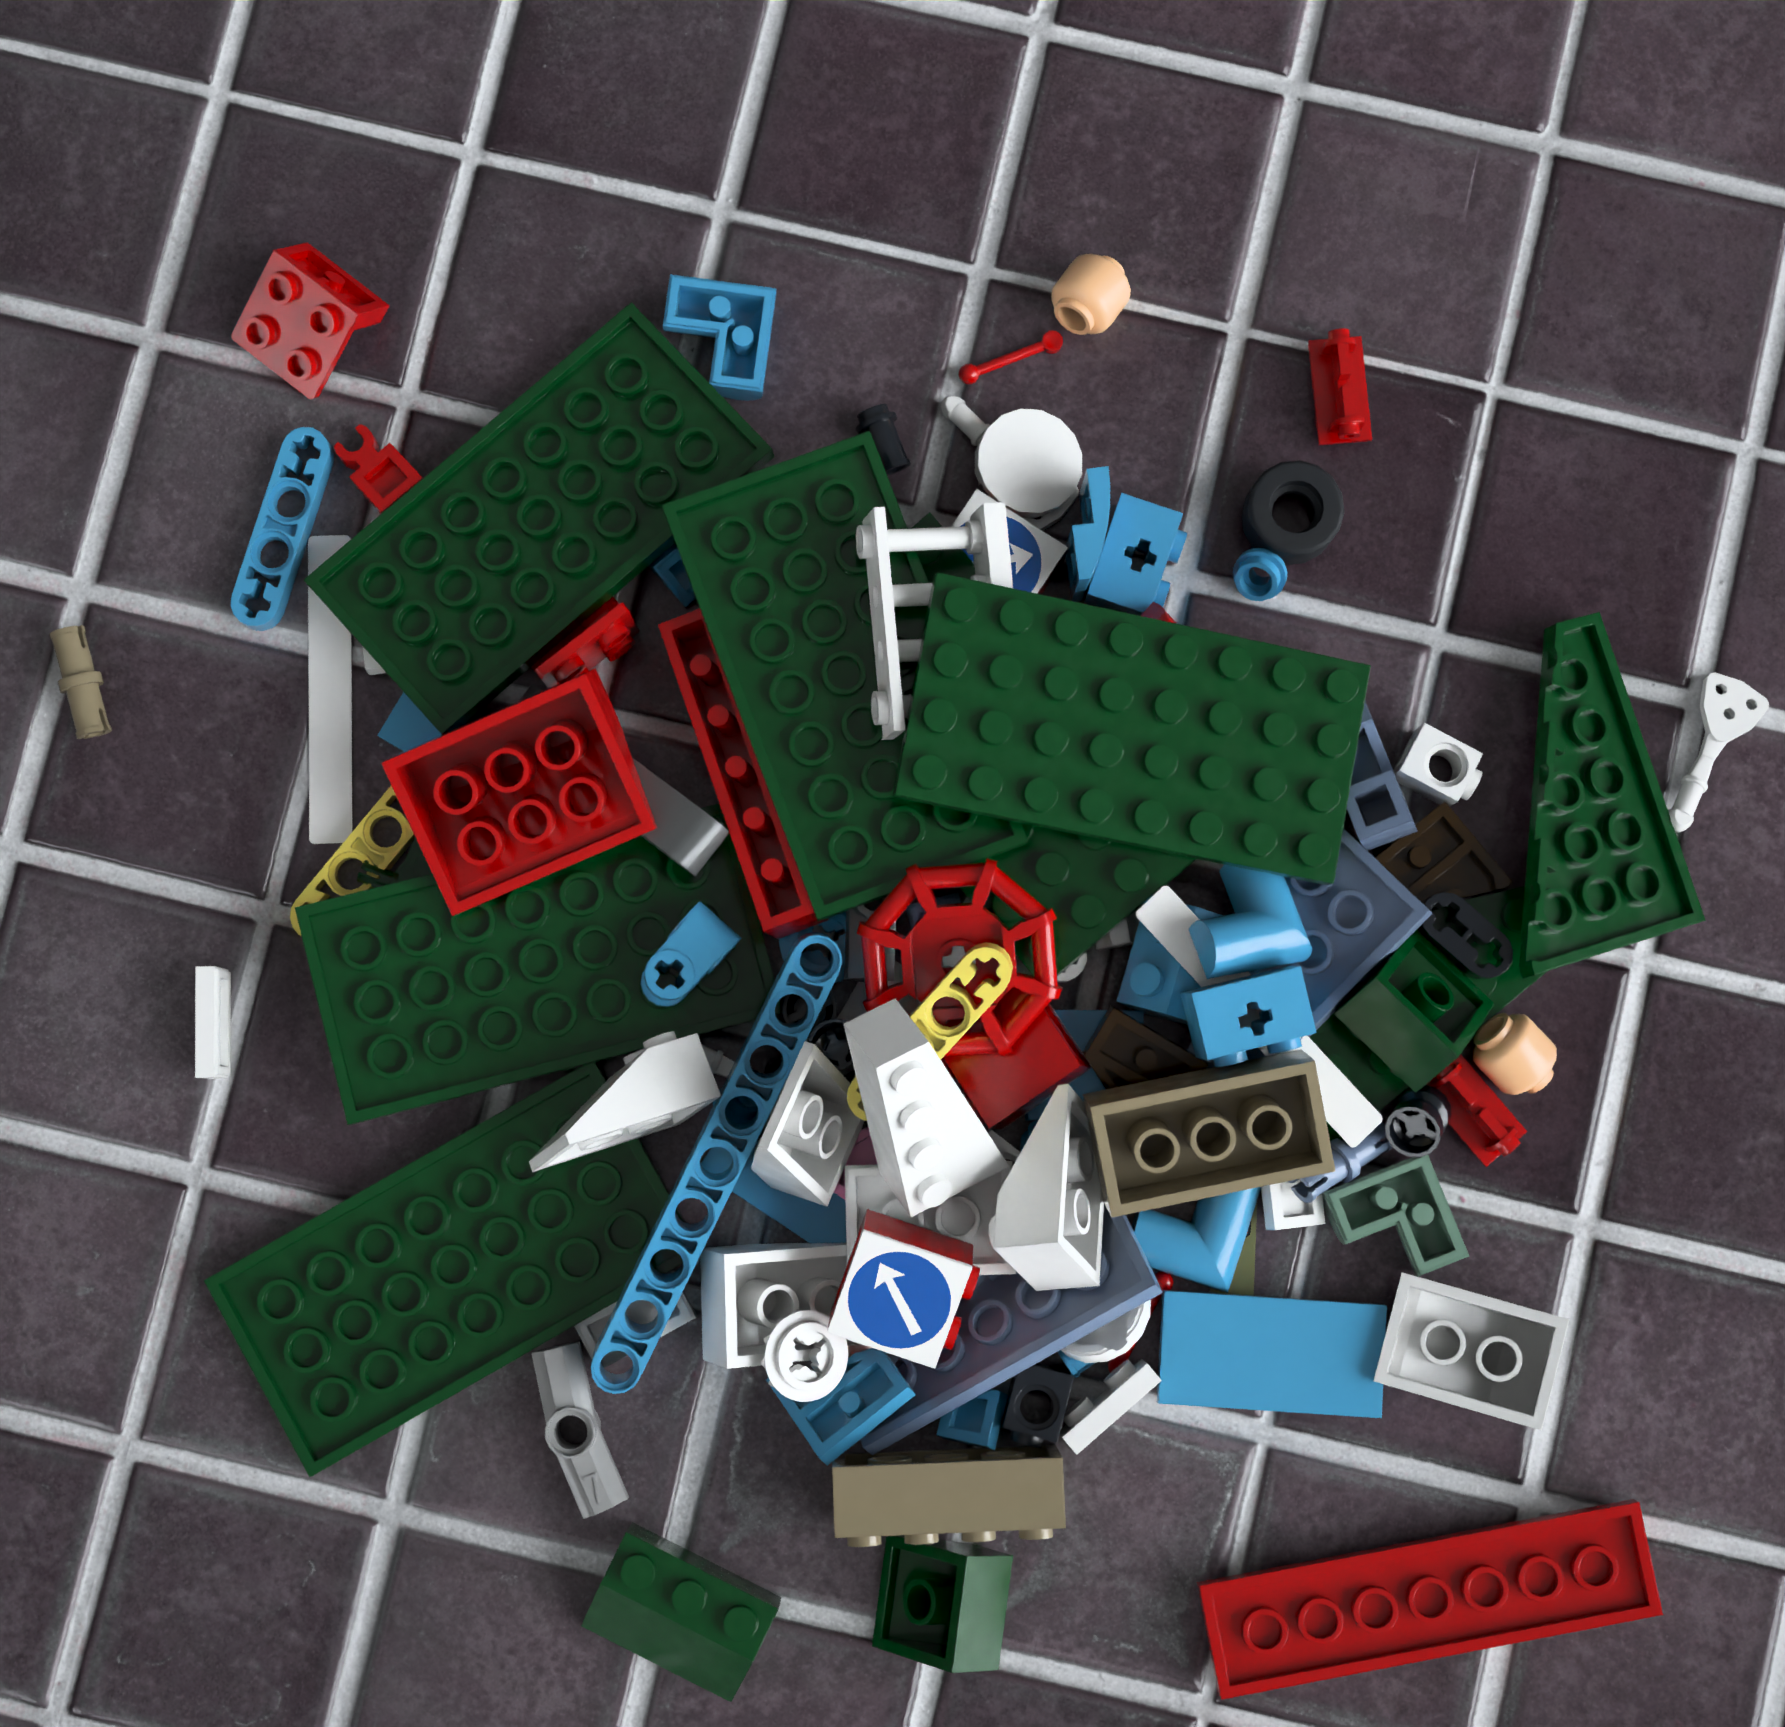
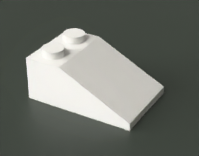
M674 1031L666 1032L643 1042L644 1049L624 1057L625 1066L611 1076L529 1161L532 1172L680 1125L718 1099L721 1094L698 1034L695 1033L677 1039Z
M804 1041L786 1084L777 1098L776 1106L765 1131L757 1142L751 1170L771 1188L828 1207L865 1121L855 1116L849 1108L847 1091L850 1082L815 1044Z
M1069 1084L1058 1085L997 1194L996 1216H993L989 1223V1237L993 1249L1036 1291L1100 1285L1104 1202L1085 1105Z
M774 1243L704 1248L700 1255L703 1360L726 1369L762 1365L760 1362L764 1359L766 1348L763 1338L771 1334L777 1325L776 1319L795 1313L796 1309L819 1311L830 1316L831 1307L847 1266V1243ZM846 1339L848 1357L856 1352L871 1349V1347ZM793 1340L795 1343L794 1348L798 1355L792 1362L810 1361L808 1354L814 1348L815 1342L807 1346Z
M1402 1272L1374 1382L1542 1431L1570 1319Z

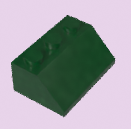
M632 1522L606 1571L581 1626L732 1702L779 1610L782 1597Z

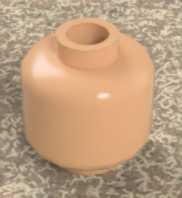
M1096 254L1079 255L1052 288L1051 301L1054 306L1055 317L1064 328L1074 334L1103 333L1128 303L1131 289L1123 267L1115 259Z
M1506 1013L1497 1014L1490 1018L1476 1032L1474 1036L1476 1046L1473 1052V1061L1504 1094L1518 1095L1526 1091L1530 1094L1536 1093L1551 1081L1554 1074L1552 1067L1556 1061L1557 1048L1525 1014H1511L1509 1016Z

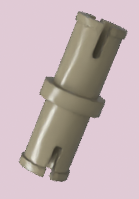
M83 625L57 629L49 634L50 639L53 641L62 679L57 683L60 693L67 695L77 739L98 737L112 731L99 687L104 683L102 673L94 669L85 634L86 629Z

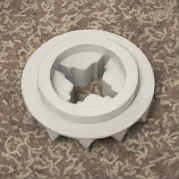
M796 1309L795 1313L776 1319L777 1325L771 1334L763 1338L766 1348L764 1359L760 1363L766 1369L770 1380L768 1384L784 1395L785 1398L800 1402L818 1400L829 1394L839 1384L845 1373L848 1362L847 1341L845 1338L827 1333L830 1316L822 1312ZM793 1340L807 1346L815 1342L814 1348L808 1354L812 1362L810 1365L814 1370L800 1364L791 1367L793 1365L792 1361L798 1355L794 1348L795 1343Z

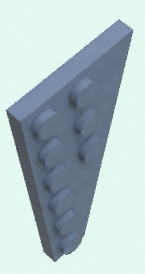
M1344 828L1334 884L1323 885L1285 877L1312 946L1311 955L1306 961L1260 969L1259 971L1260 973L1285 966H1301L1316 1030L1432 914L1420 900ZM1191 1042L1187 1050L1195 1054L1193 1044ZM1259 1048L1246 1050L1248 1060L1266 1057ZM1213 1059L1205 1060L1208 1063L1206 1069L1215 1067Z
M1104 1204L1099 1286L1036 1291L1017 1271L1016 1274L979 1275L971 1299L961 1298L955 1316L961 1317V1324L952 1350L942 1349L935 1369L892 1354L889 1356L916 1395L860 1439L863 1449L871 1455L878 1453L1163 1293L1127 1216L1111 1217Z

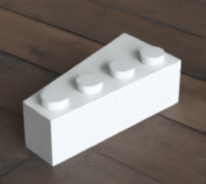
M896 998L843 1024L879 1173L910 1217L928 1208L941 1205L955 1194L1009 1167L929 1041Z

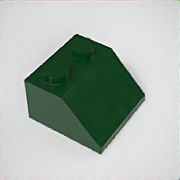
M1416 930L1341 1005L1334 1015L1346 1025L1348 1031L1354 1037L1364 1042L1387 1065L1393 1075L1402 1079L1416 1093L1460 1056L1495 1003L1422 933Z
M904 1535L886 1536L872 1647L950 1673L999 1670L1013 1555L969 1543L939 1539L937 1543L913 1545L904 1543Z

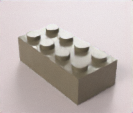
M1302 1049L1246 1060L1233 1065L1212 1067L1082 1094L1103 1202L1111 1217L1335 1172L1316 1063Z
M1055 1444L1042 1445V1448L1006 1446L996 1447L995 1450L959 1448L878 1452L874 1455H871L869 1452L843 1453L833 1461L835 1538H847V1546H877L882 1544L881 1536L904 1535V1543L932 1544L939 1542V1534L961 1533L962 1541L986 1542L996 1539V1531L1019 1530L1020 1539L1038 1540L1052 1538L1053 1529L1066 1528L1063 1457Z

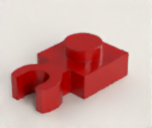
M359 424L355 429L364 441L362 447L357 451L350 452L341 443L337 442L334 445V450L346 467L356 470L349 478L377 511L382 514L421 481L423 477L391 443L379 451V444L371 431L366 426Z

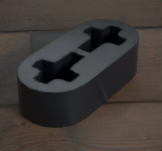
M1442 892L1429 896L1422 902L1430 911L1433 906L1441 909L1448 905L1454 910L1450 919L1462 930L1459 935L1449 927L1436 930L1432 926L1436 919L1433 912L1418 930L1466 974L1477 979H1489L1500 976L1508 970L1513 959L1511 942L1498 928L1463 898L1454 893ZM1470 937L1480 945L1493 942L1496 946L1492 952L1493 957L1497 960L1495 966L1487 963L1479 967L1474 962L1478 957V952L1466 940Z

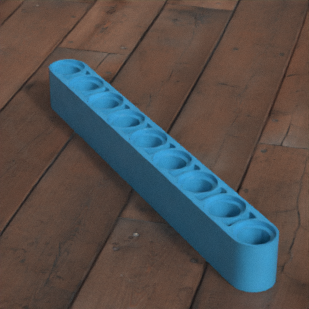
M819 932L805 933L797 938L791 946L720 1091L721 1096L716 1099L595 1345L591 1363V1374L596 1385L605 1392L612 1394L625 1393L632 1389L639 1381L795 1064L804 1041H806L841 969L842 955L834 940L826 934ZM820 943L827 946L831 952L830 964L826 970L820 973H809L800 965L801 952L810 944ZM785 995H799L806 1001V1013L796 1023H784L775 1015L776 1003ZM770 1045L776 1047L781 1052V1064L777 1070L771 1073L763 1074L757 1072L750 1064L751 1054L760 1046ZM737 1096L751 1098L757 1105V1112L753 1119L742 1124L731 1121L725 1114L726 1105L731 1099ZM712 1147L726 1149L733 1158L732 1164L722 1173L714 1174L708 1172L700 1163L701 1156L706 1150ZM687 1198L701 1200L708 1209L707 1215L698 1223L689 1224L683 1222L678 1218L675 1211L681 1201ZM671 1249L680 1254L683 1263L674 1273H660L651 1264L653 1255L659 1250ZM646 1300L655 1305L658 1315L649 1323L639 1324L628 1317L626 1309L634 1301ZM621 1351L631 1358L633 1365L625 1373L613 1374L604 1368L601 1360L609 1352Z

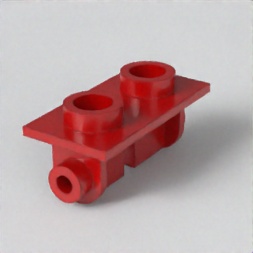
M1339 328L1329 331L1328 339L1308 340L1318 445L1372 441L1362 336L1350 337L1349 329Z
M1461 1054L1426 1084L1437 1088L1447 1097L1451 1105V1117L1448 1124L1485 1167L1501 1154L1505 1157L1521 1144L1519 1139L1528 1132Z

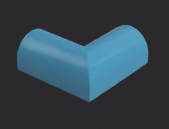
M670 274L663 330L666 332L715 338L709 383L722 397L749 401L761 399L763 396L777 289Z
M1223 865L1219 872L1235 914L1197 920L1188 929L1206 978H1217L1306 961L1312 953V946L1285 877Z
M1261 1187L1199 1199L1191 1222L1152 1209L1137 1212L1131 1227L1151 1268L1228 1293Z

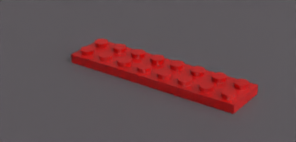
M1634 1499L1197 1582L1218 1695L1221 1700L1663 1615L1640 1502Z

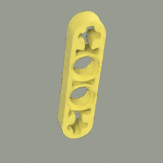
M392 786L388 788L295 900L291 907L290 921L298 935L302 936L295 907L327 900L330 895L320 891L326 882L332 891L340 896L374 888L371 887V884H362L359 888L353 890L343 888L337 876L340 866L345 861L358 859L364 863L367 860L369 864H375L380 869L390 870L413 843L415 835L405 814L390 807L397 798ZM392 817L397 819L401 825V838L394 846L380 847L373 839V828L380 819ZM367 871V875L380 879V876Z
M985 942L977 944L968 950L909 1015L929 1041L940 1060L1009 984L1013 970L1011 957L999 945ZM993 957L999 962L996 974L1000 980L994 982L992 979L986 978L982 981L973 994L983 999L977 1005L967 990L952 982L958 977L965 987L974 977L977 970L976 965L972 961L978 958L985 963ZM953 997L960 1001L965 1011L963 1021L952 1027L943 1026L938 1023L932 1012L933 1004L938 999ZM855 1075L848 1087L847 1102L855 1116L863 1121H867Z

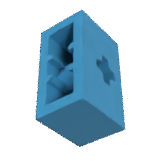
M1121 493L1084 604L1139 616L1152 602L1158 603L1163 607L1171 584L1161 580L1167 561L1178 563L1187 537V532L1178 530L1183 513ZM1135 551L1145 554V564L1140 572L1130 569L1132 565L1131 558L1134 556Z
M1285 966L1180 992L1195 1057L1205 1060L1213 1059L1215 1067L1244 1062L1248 1060L1246 1050L1266 1045L1269 1054L1293 1050L1302 1047L1300 1037L1317 1033L1301 966ZM1247 1008L1255 1009L1259 1012L1260 1019L1252 1021L1251 1027H1244L1239 1024L1238 1017L1246 1015Z

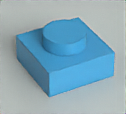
M992 1389L986 1391L942 1416L936 1435L946 1440L995 1450L1008 1395Z

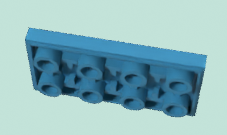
M1163 1290L1158 1376L1162 1381L1157 1384L1156 1402L1158 1404L1382 1418L1383 1384L1374 1382V1377L1386 1335L1387 1305Z

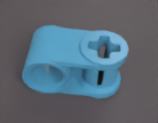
M699 901L667 937V941L656 951L645 966L640 983L644 996L656 1006L670 1007L677 1005L706 974L709 975L723 961L742 938ZM658 968L663 973H666L671 968L676 970L679 975L675 983L679 988L677 989L671 984L666 986L664 990L658 987L656 982L660 974L656 969Z

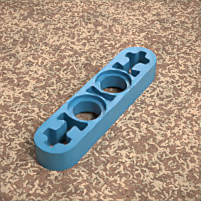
M312 427L294 429L286 435L282 442L232 592L230 605L233 614L243 625L255 631L272 629L281 621L285 613L334 464L335 454L332 445L320 431ZM310 442H313V446L320 453L318 459L309 458L303 474L308 480H313L311 486H308L297 478L287 477V474L292 472L299 477L302 460L295 453L298 448L307 449ZM291 490L303 493L306 500L305 507L299 515L289 518L279 514L277 504L281 495ZM275 540L286 543L289 550L286 562L277 568L265 567L260 558L263 547ZM255 572H258L269 580L279 581L278 587H274L267 582L263 598L270 603V608L268 611L259 610L256 617L252 618L253 612L245 605L248 598L255 600L260 595L263 584L258 579L253 578Z

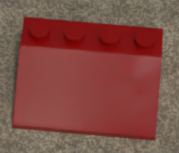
M596 668L408 749L381 763L452 916L657 828L619 719Z

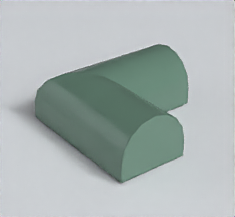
M1428 1155L1409 1157L1322 1193L1325 1212L1337 1238L1342 1244L1346 1245L1395 1225L1413 1272L1417 1277L1469 1257Z

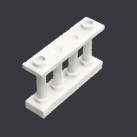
M1005 502L983 503L970 516V521H966L965 526L887 530L885 507H874L863 519V525L857 526V554L859 559H866L878 686V691H873L871 713L874 724L882 725V740L895 739L905 731L904 718H907L911 695H902L899 662H917L922 639L897 640L894 607L928 606L932 583L892 585L889 552L966 549V552L973 554L975 575L971 576V580L1013 588Z

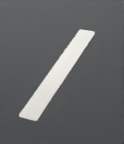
M348 535L311 536L308 539V575L349 542L351 538ZM308 586L309 841L313 844L343 843L352 833L351 633Z
M1163 886L1137 910L1136 917L1201 987L1251 975L1249 972H1243L1211 979L1206 978L1188 930L1195 921L1200 919L1169 886ZM1247 1008V1014L1238 1017L1240 1026L1251 1027L1252 1021L1260 1019L1258 1010ZM1304 1036L1301 1039L1302 1047L1285 1052L1302 1049L1315 1060L1326 1121L1350 1147H1356L1382 1122V1115L1308 1036ZM1267 1045L1258 1047L1265 1056L1280 1054H1269Z

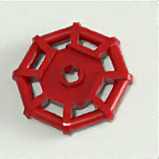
M989 858L984 863L919 867L915 863L907 867V874L867 921L859 922L856 932L861 936L866 989V1000L862 1003L867 1012L895 998L899 1001L908 994L915 1000L918 999L922 1002L953 968L951 966H944L943 957L951 955L954 946H963L965 953H967L975 945L987 942L999 945L1009 954L1013 965L1012 977L1006 989L980 1016L985 1031L966 1032L944 1057L999 1053L1004 1057L1012 1053L1013 1044L1053 999L1060 998L1063 989L1058 985L1053 929V921L1057 919L1053 908L1046 909L996 866L998 861ZM975 886L973 899L970 903L938 905L932 890ZM990 891L1023 919L1010 928L1001 922L996 914L984 907ZM917 897V900L926 911L925 914L915 923L906 936L890 929ZM1030 935L1032 939L1034 975L1018 973L1015 941ZM885 947L901 950L903 981L888 986ZM993 957L985 963L978 958L975 959L976 973L965 987L958 977L952 982L967 990L977 1005L983 999L973 994L982 981L986 978H990L994 982L1000 980L996 974L999 962ZM1012 987L1028 993L1001 1024L992 1010L997 1006L1002 997ZM953 997L940 998L933 1004L932 1012L934 1018L943 1026H945L946 1020L964 1019V1007L960 1001Z

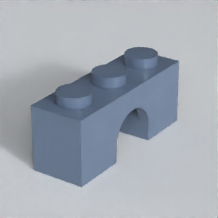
M1365 701L1347 811L1360 843L1369 851L1415 833L1418 830Z

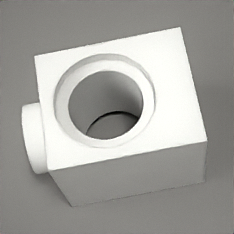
M1424 723L1413 732L1393 771L1398 783L1437 804L1445 801L1450 807L1457 803L1460 798L1467 801L1474 793L1483 774L1482 771L1476 769L1483 753ZM1431 756H1441L1449 761L1452 767L1450 781L1443 782L1433 777L1429 770Z

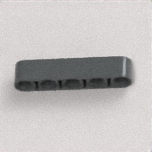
M531 684L519 701L543 690ZM633 758L657 826L656 829L640 836L690 874L696 876L729 835V831L704 810Z

